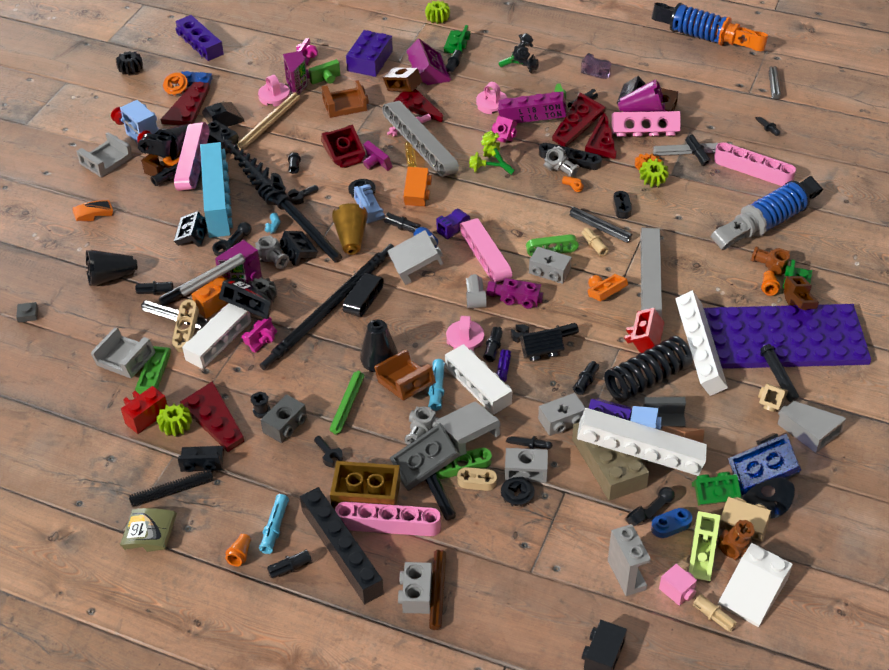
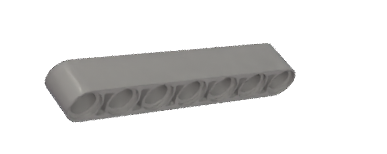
M401 101L383 105V114L387 120L441 177L459 171L457 160Z
M642 227L640 237L641 310L655 308L661 317L660 228Z

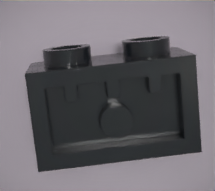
M199 211L181 217L174 242L179 246L193 241L197 247L202 246L207 229L206 218Z
M284 231L280 239V248L289 256V260L294 266H298L301 258L317 257V249L303 231Z
M223 446L182 447L181 456H178L180 471L193 472L208 469L211 472L221 471L224 448Z

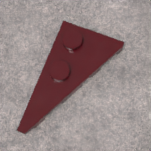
M414 89L412 92L402 91L394 99V102L401 101L413 113L422 116L429 114L431 119L443 122L444 115L417 89Z
M603 113L585 146V152L616 159L617 151L614 148L609 120L606 113Z

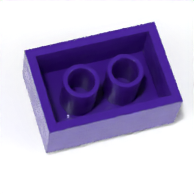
M363 30L346 55L347 71L376 77L393 52L392 36Z

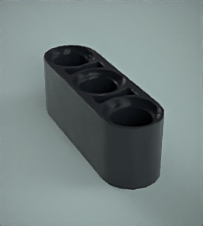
M365 272L343 303V312L360 318L363 317L381 292L384 278Z

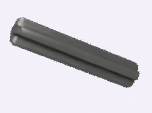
M770 66L768 72L771 96L773 99H780L781 90L778 68Z

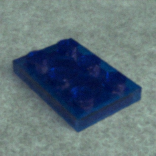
M787 434L728 458L733 475L737 474L741 495L746 494L760 482L777 477L785 478L802 471Z

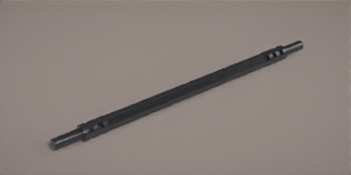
M389 244L381 252L376 253L271 351V354L259 364L260 368L265 370L275 360H279L351 292L365 272L371 274L385 261V257L389 255L388 250L394 246Z

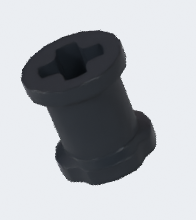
M257 392L251 396L250 400L254 406V416L263 418L271 410L268 405L269 397L265 392Z

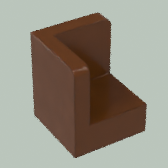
M148 154L141 160L144 173L149 176L160 173L166 167L160 164L158 155Z

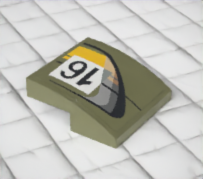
M156 508L132 509L120 545L124 550L143 547L147 552L165 550L177 513L171 510Z

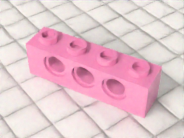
M680 111L614 112L612 114V134H616V137H626V134H633V137H641L643 134L659 136V133H666V136H676V133L680 132ZM659 120L666 122V128L659 126ZM626 121H631L633 123L632 129H628L626 127ZM642 121H648L650 127L648 129L644 128Z

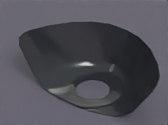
M772 478L752 487L742 499L752 505L760 504L765 506L768 510H771L770 519L782 516L789 510L795 496V487L791 481L785 478ZM764 486H772L775 489V493L770 497H766L761 493V489Z

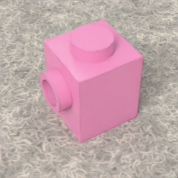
M675 564L661 576L659 589L680 606L683 602L690 601L695 596L697 580L690 572Z

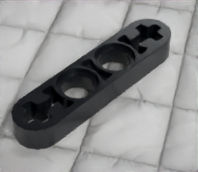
M542 143L539 146V156L545 159L547 151L554 148V146L560 145ZM560 146L565 150V156L568 157V161L574 165L577 164L579 167L590 170L601 168L602 158L600 155ZM557 156L551 158L552 161L558 159Z

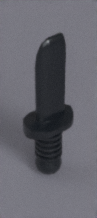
M755 117L764 126L765 131H770L775 136L780 135V130L776 128L775 123H769L762 117Z
M511 436L506 440L507 443L528 446L529 449H534V447L551 449L553 446L550 441L538 440L537 436H533L532 439Z

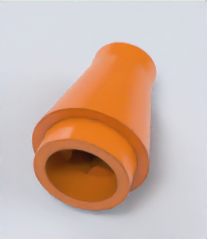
M768 270L763 274L761 290L766 295L773 296L778 293L780 284L774 272Z
M240 534L238 539L226 550L225 559L230 565L240 566L245 563L251 542L250 536Z

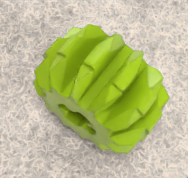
M432 1V3L427 4L425 14L427 20L431 21V23H443V21H448L450 9L448 3H444V1Z
M649 158L647 162L642 163V167L639 170L640 180H644V185L649 183L650 187H653L654 184L659 187L668 178V166H664V161L658 162L657 158L654 161Z
M173 403L170 407L166 405L165 409H160L157 423L161 432H165L167 436L173 434L176 437L179 433L184 435V430H190L192 416L188 407H184L183 404L177 406Z

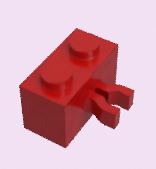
M655 308L637 311L634 327L626 328L629 335H626L624 339L627 343L633 342L638 351L644 353L645 350L661 343L664 321Z
M151 386L140 395L134 391L132 393L133 400H129L127 397L123 399L125 406L121 408L125 424L137 434L157 421L160 409H165V406H168L165 395L154 386Z

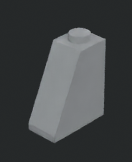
M793 401L788 406L785 405L780 409L777 424L817 453L843 431L846 418Z

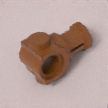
M756 246L751 261L764 263L768 270L781 276L785 273L786 266L789 263L790 251L776 248L768 252Z
M739 520L730 531L725 529L718 538L721 541L718 548L735 561L739 556L743 557L755 532L753 524L748 520Z

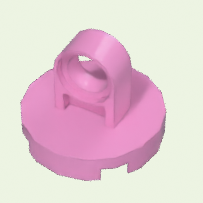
M275 75L266 77V84L259 89V100L266 106H268L267 103L279 106L290 96V89L287 85L279 83Z
M490 82L485 86L484 91L476 97V105L481 112L492 114V112L498 111L499 100L508 97L500 91L497 83Z
M461 316L460 321L448 327L446 332L447 344H450L453 350L464 344L469 350L474 351V348L483 345L484 330L479 324L471 321V316Z

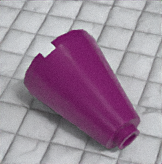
M655 79L620 98V102H618L620 112L665 111V102L661 103L663 102V93L659 82Z

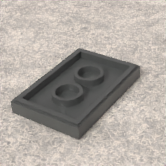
M439 423L391 456L390 460L393 465H400V479L404 487L410 491L455 460L460 454L444 426Z

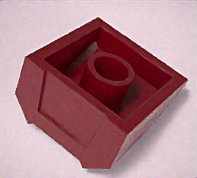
M353 124L331 132L322 133L321 142L336 165L344 168L361 163L365 156V150Z

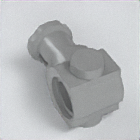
M554 146V148L547 151L546 158L544 159L545 163L543 164L545 168L550 171L552 169L554 171L562 170L568 174V177L576 175L579 165H574L568 161V157L564 155L565 150L563 148ZM554 156L558 157V159L555 161L551 160V158Z
M271 235L261 237L255 243L259 259L262 261L274 262L275 267L279 269L284 268L289 262V256L281 253L279 241Z
M425 406L416 407L415 411H411L409 416L411 431L405 436L406 444L409 445L436 426L435 420L439 418L436 417L435 411Z

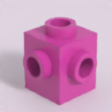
M498 116L496 123L492 126V131L499 135L497 141L505 143L507 140L512 142L517 133V122Z

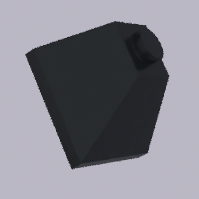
M232 102L212 104L205 107L202 111L208 123L216 120L226 127H230L244 122V118Z

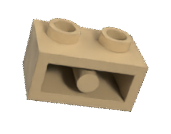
M728 497L720 518V528L730 531L739 520H748L753 524L755 530L751 538L762 542L770 522L771 510L760 504L752 505L746 503L741 498Z

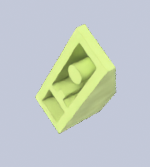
M700 511L697 513L688 571L695 579L709 582L711 580L720 515Z

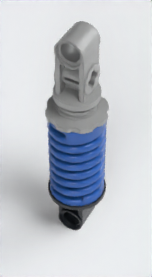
M812 176L807 177L800 183L794 180L788 181L772 193L746 207L744 206L741 209V214L737 215L735 220L716 229L710 237L722 251L743 238L759 237L799 212L807 210L810 205V199L817 197L823 191V188Z

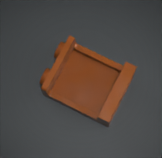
M359 80L355 81L356 88L331 93L328 85L321 86L322 99L329 118L367 111V104H369L368 95H365L364 86L360 84Z
M406 349L374 366L378 382L403 401L436 383L432 366L426 364L420 367L410 359L409 351Z

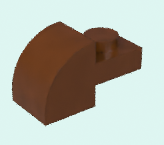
M786 276L784 283L786 302L789 306L797 305L802 310L817 309L819 302L810 293L812 285L803 276Z

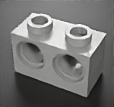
M405 562L404 571H400V585H403V590L398 591V604H402L403 613L430 614L432 563Z

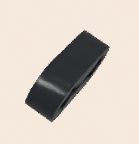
M625 191L615 192L613 195L615 215L620 219H627L631 216L632 210L629 195Z

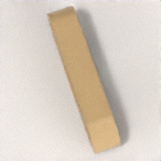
M190 299L183 301L180 305L172 338V344L178 352H183L182 347L194 336L199 308L195 301ZM183 323H190L187 329H181Z

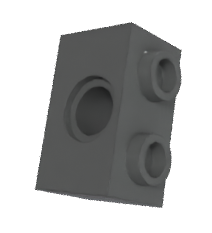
M286 394L260 420L263 433L282 443L293 434V431L299 425L305 422L307 418L305 404Z

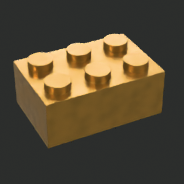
M336 461L330 492L332 507L335 510L336 506L341 502L397 505L401 481L400 465Z

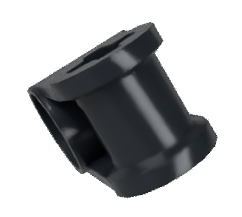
M146 133L137 146L142 153L167 157L171 155L172 138L167 135Z

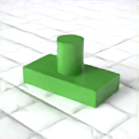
M337 59L308 69L312 85L325 80L331 84L335 81V77L340 76V64Z

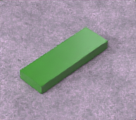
M153 346L155 354L144 364L135 388L136 392L141 394L151 386L158 389L171 354L170 348Z

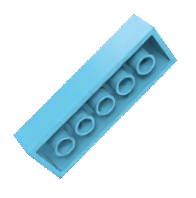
M221 142L200 144L204 213L209 238L229 236L230 228H233L232 217H230L232 216V210L230 206V186L227 173L229 170L228 163L226 162L225 149H222Z

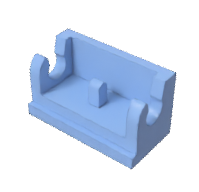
M370 184L354 187L356 203L359 204L360 208H366L367 224L385 218L383 209L380 208L373 195V191H365L372 188Z

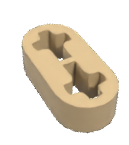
M466 467L458 471L457 482L464 489L490 491L497 485V475L489 469Z

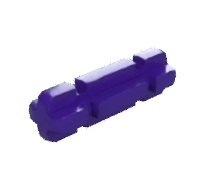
M505 349L501 350L498 371L496 373L503 383L507 380L511 351Z

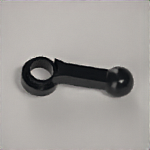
M242 222L227 241L220 240L215 242L212 247L214 255L219 256L224 253L218 252L219 250L227 251L238 244L245 236H248L252 230L251 225L247 222Z
M670 487L661 488L658 492V497L647 508L637 507L625 517V521L636 526L641 521L644 522L650 519L664 504H670L674 501V490Z

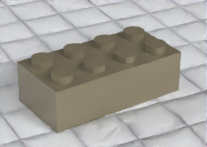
M579 423L573 424L572 440L609 501L647 488L649 471L640 458L578 440Z

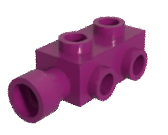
M505 278L503 285L489 281L486 295L493 297L498 295L501 296L500 301L507 305L520 304L524 308L529 309L532 307L537 308L538 303H542L544 292H540L541 284Z

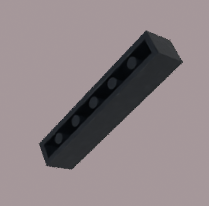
M317 487L301 495L300 502L303 514L364 605L384 595L383 579L320 488Z

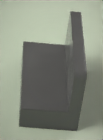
M644 397L643 407L658 408V417H662L661 429L662 426L686 427L684 416L685 397Z

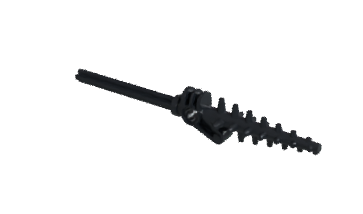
M225 140L224 144L229 149V153L234 155V160L240 162L238 163L240 168L245 167L243 172L250 179L252 185H255V190H258L259 196L268 205H277L279 209L285 210L335 263H338L342 259L341 254L292 204L291 197L285 192L286 187L281 176L277 173H271L269 178V167L262 170L263 163L260 162L257 165L256 158L250 159L251 154L247 153L246 155L244 149L239 150L238 145H234L232 140Z

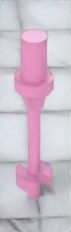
M429 114L416 117L421 123L431 120ZM394 126L390 127L387 135L397 136L398 130Z

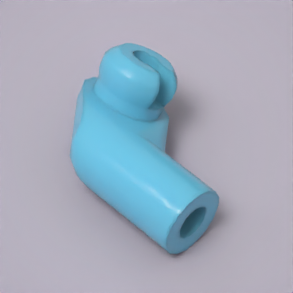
M277 213L270 215L271 224H265V232H270V234L276 232L281 222Z

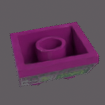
M302 51L283 54L287 84L291 93L296 92L298 95L308 86L307 79L310 78L309 71L306 69L308 60L306 56H303Z
M242 240L215 258L216 266L239 253L244 256V263L221 275L226 280L235 277L248 283V281H254V278L259 279L262 277L258 250L245 240Z

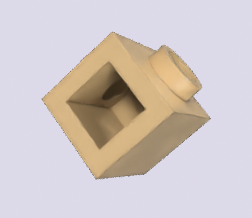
M766 384L765 387H761L758 398H761L759 403L763 404V408L775 412L776 409L780 410L788 390Z

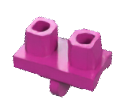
M306 38L302 44H298L296 47L297 51H302L303 56L307 57L308 62L318 54L316 46L310 45L309 38Z
M271 317L268 319L264 318L262 321L258 320L254 324V329L242 335L244 343L249 345L252 352L256 353L266 342L272 343L275 340L274 335L277 333V329L273 326Z

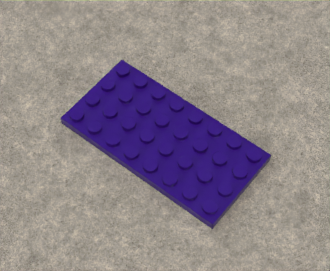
M854 304L818 305L817 309L802 310L797 305L704 308L722 369L770 368L765 358L760 355V349L767 344L775 347V353L783 367L870 365L871 363L869 350Z

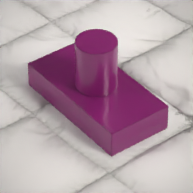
M369 140L363 144L369 156L363 161L367 169H370L376 163L380 164L387 171L393 167L389 156Z

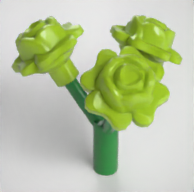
M493 131L486 132L482 136L481 144L484 146L483 156L488 158L493 156L500 163L481 160L479 153L476 152L475 156H471L469 159V167L474 169V173L477 172L480 166L486 167V165L502 167L510 175L514 173L515 169L507 164L499 153L501 149L499 147L500 143L496 142L499 137L498 133Z

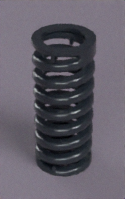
M672 336L668 340H664L660 344L645 350L644 353H639L635 357L620 363L619 366L608 369L604 374L606 387L615 400L625 402L630 397H635L638 392L642 393L646 388L653 387L654 383L659 384L663 379L676 375L679 370L683 371L689 368L693 363L692 353L682 338ZM665 355H667V357L669 358L670 363H668ZM657 359L660 361L664 371L660 368ZM649 364L653 367L656 376L651 371ZM641 368L645 372L647 379L644 377ZM633 373L637 377L639 384L636 382ZM615 377L618 379V382L621 386L620 389H618L616 385ZM625 378L627 379L628 383L630 384L631 389L628 387V385H627V383H626V381H625Z

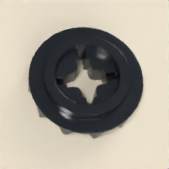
M358 179L350 183L348 191L352 198H354V187L370 184L372 188L365 191L372 190L374 194L375 184L368 179Z
M513 477L506 480L501 486V496L504 498V502H509L512 507L514 504L522 507L523 504H529L530 500L534 498V486L525 478ZM520 488L521 493H519L518 496H515L514 492H517V490H519Z

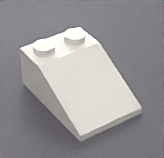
M751 543L733 573L718 605L759 627L787 582L793 564Z

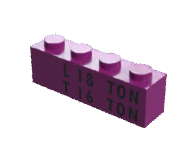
M563 91L505 98L499 100L498 105L499 116L514 120L517 123L566 117L567 110Z

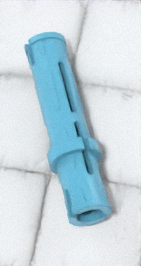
M435 359L432 363L436 383L430 386L428 394L430 396L429 407L433 411L441 409V401L444 396L445 362L441 359Z
M284 494L276 496L267 526L263 529L264 536L259 549L264 554H271L273 552L275 541L280 536V525L289 502V498Z

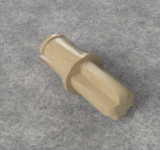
M584 228L582 235L588 241L589 247H593L600 257L605 256L609 250L601 241V237L596 235L591 228Z
M702 594L695 599L693 606L704 613L709 621L714 620L729 632L735 628L736 621L721 610L720 605L716 606Z

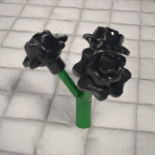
M527 33L519 34V45L514 47L510 57L499 61V66L503 67L510 63L522 64L527 66L529 72L532 73L539 66V61L535 59L534 54L528 59L530 53L527 47H533L532 42L534 39Z

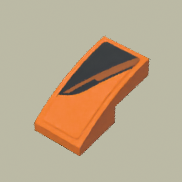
M100 200L73 207V213L76 221H94L95 216H112L113 208L109 200Z

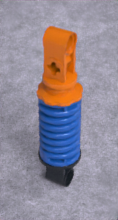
M659 2L654 3L651 19L670 24V31L678 30L679 33L689 34L712 43L717 42L720 46L728 42L730 45L738 44L755 51L765 50L768 34L740 27L738 23L732 24V18L721 17L720 15H715V13L704 12V10L699 11L698 8L694 9L683 3H678L676 7Z

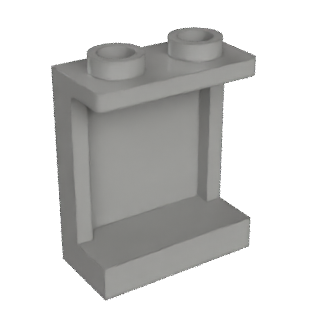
M109 132L105 134L107 141L90 152L83 148L77 150L80 164L101 178L132 158L130 145Z
M426 230L388 250L394 266L405 285L412 282L409 274L431 262L438 260L440 265L444 264L441 259L444 255L439 246L435 248L437 242L433 235H428Z
M114 328L91 352L97 366L131 379L155 354L150 339L143 337L139 342L122 336L118 328Z
M476 401L435 420V425L441 423L444 426L460 456L467 453L465 443L487 432L492 433L495 437L500 436L499 419Z
M630 524L611 530L608 563L625 596L645 591L647 584L638 567L650 563L651 558L634 526Z

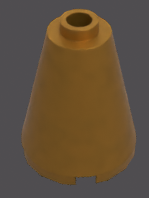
M342 204L339 206V209L336 211L334 209L332 213V219L342 249L349 255H354L361 250L368 217L366 208H360L359 204Z

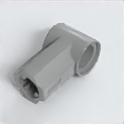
M477 274L470 275L469 278H466L467 308H485L486 292L483 291L482 277H479Z

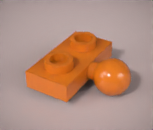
M613 274L607 279L602 280L600 276L593 275L588 281L591 287L587 290L588 296L598 301L606 300L612 294L628 286L627 278Z

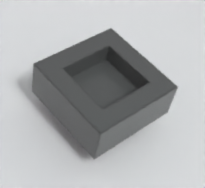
M37 302L17 305L16 318L18 322L37 320Z

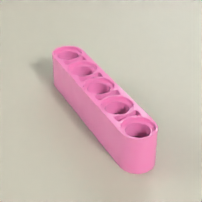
M206 122L189 124L187 127L174 178V185L177 191L195 189L201 169L200 144H207L209 137V127Z
M724 142L718 143L716 146L714 162L718 165L780 186L794 180L796 168L791 164Z
M475 218L460 223V231L463 238L491 281L499 283L504 281L505 278L511 279L512 271L509 264L479 219Z
M341 502L335 508L336 513L349 531L435 536L441 530L440 512L435 508Z

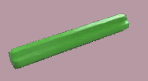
M361 371L353 373L330 426V432H333L335 435L341 433L365 377Z

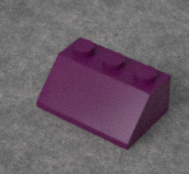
M418 38L406 51L409 57L408 60L412 65L411 68H418L422 82L427 85L450 82L451 77L446 71L447 68L441 53Z

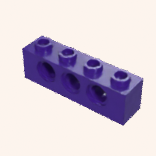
M192 15L176 21L175 30L178 36H181L186 43H189L194 50L199 52L201 57L210 61L224 55L222 41Z

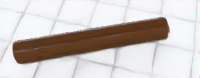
M436 550L434 552L429 628L431 630H440L442 628L446 552L444 550Z

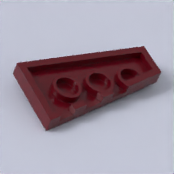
M193 82L161 118V124L177 126L194 124L209 92V83Z
M579 93L577 100L573 102L565 119L553 134L552 141L567 147L605 112L606 107Z
M213 381L180 401V404L188 407L192 418L223 446L227 452L245 442L244 436Z

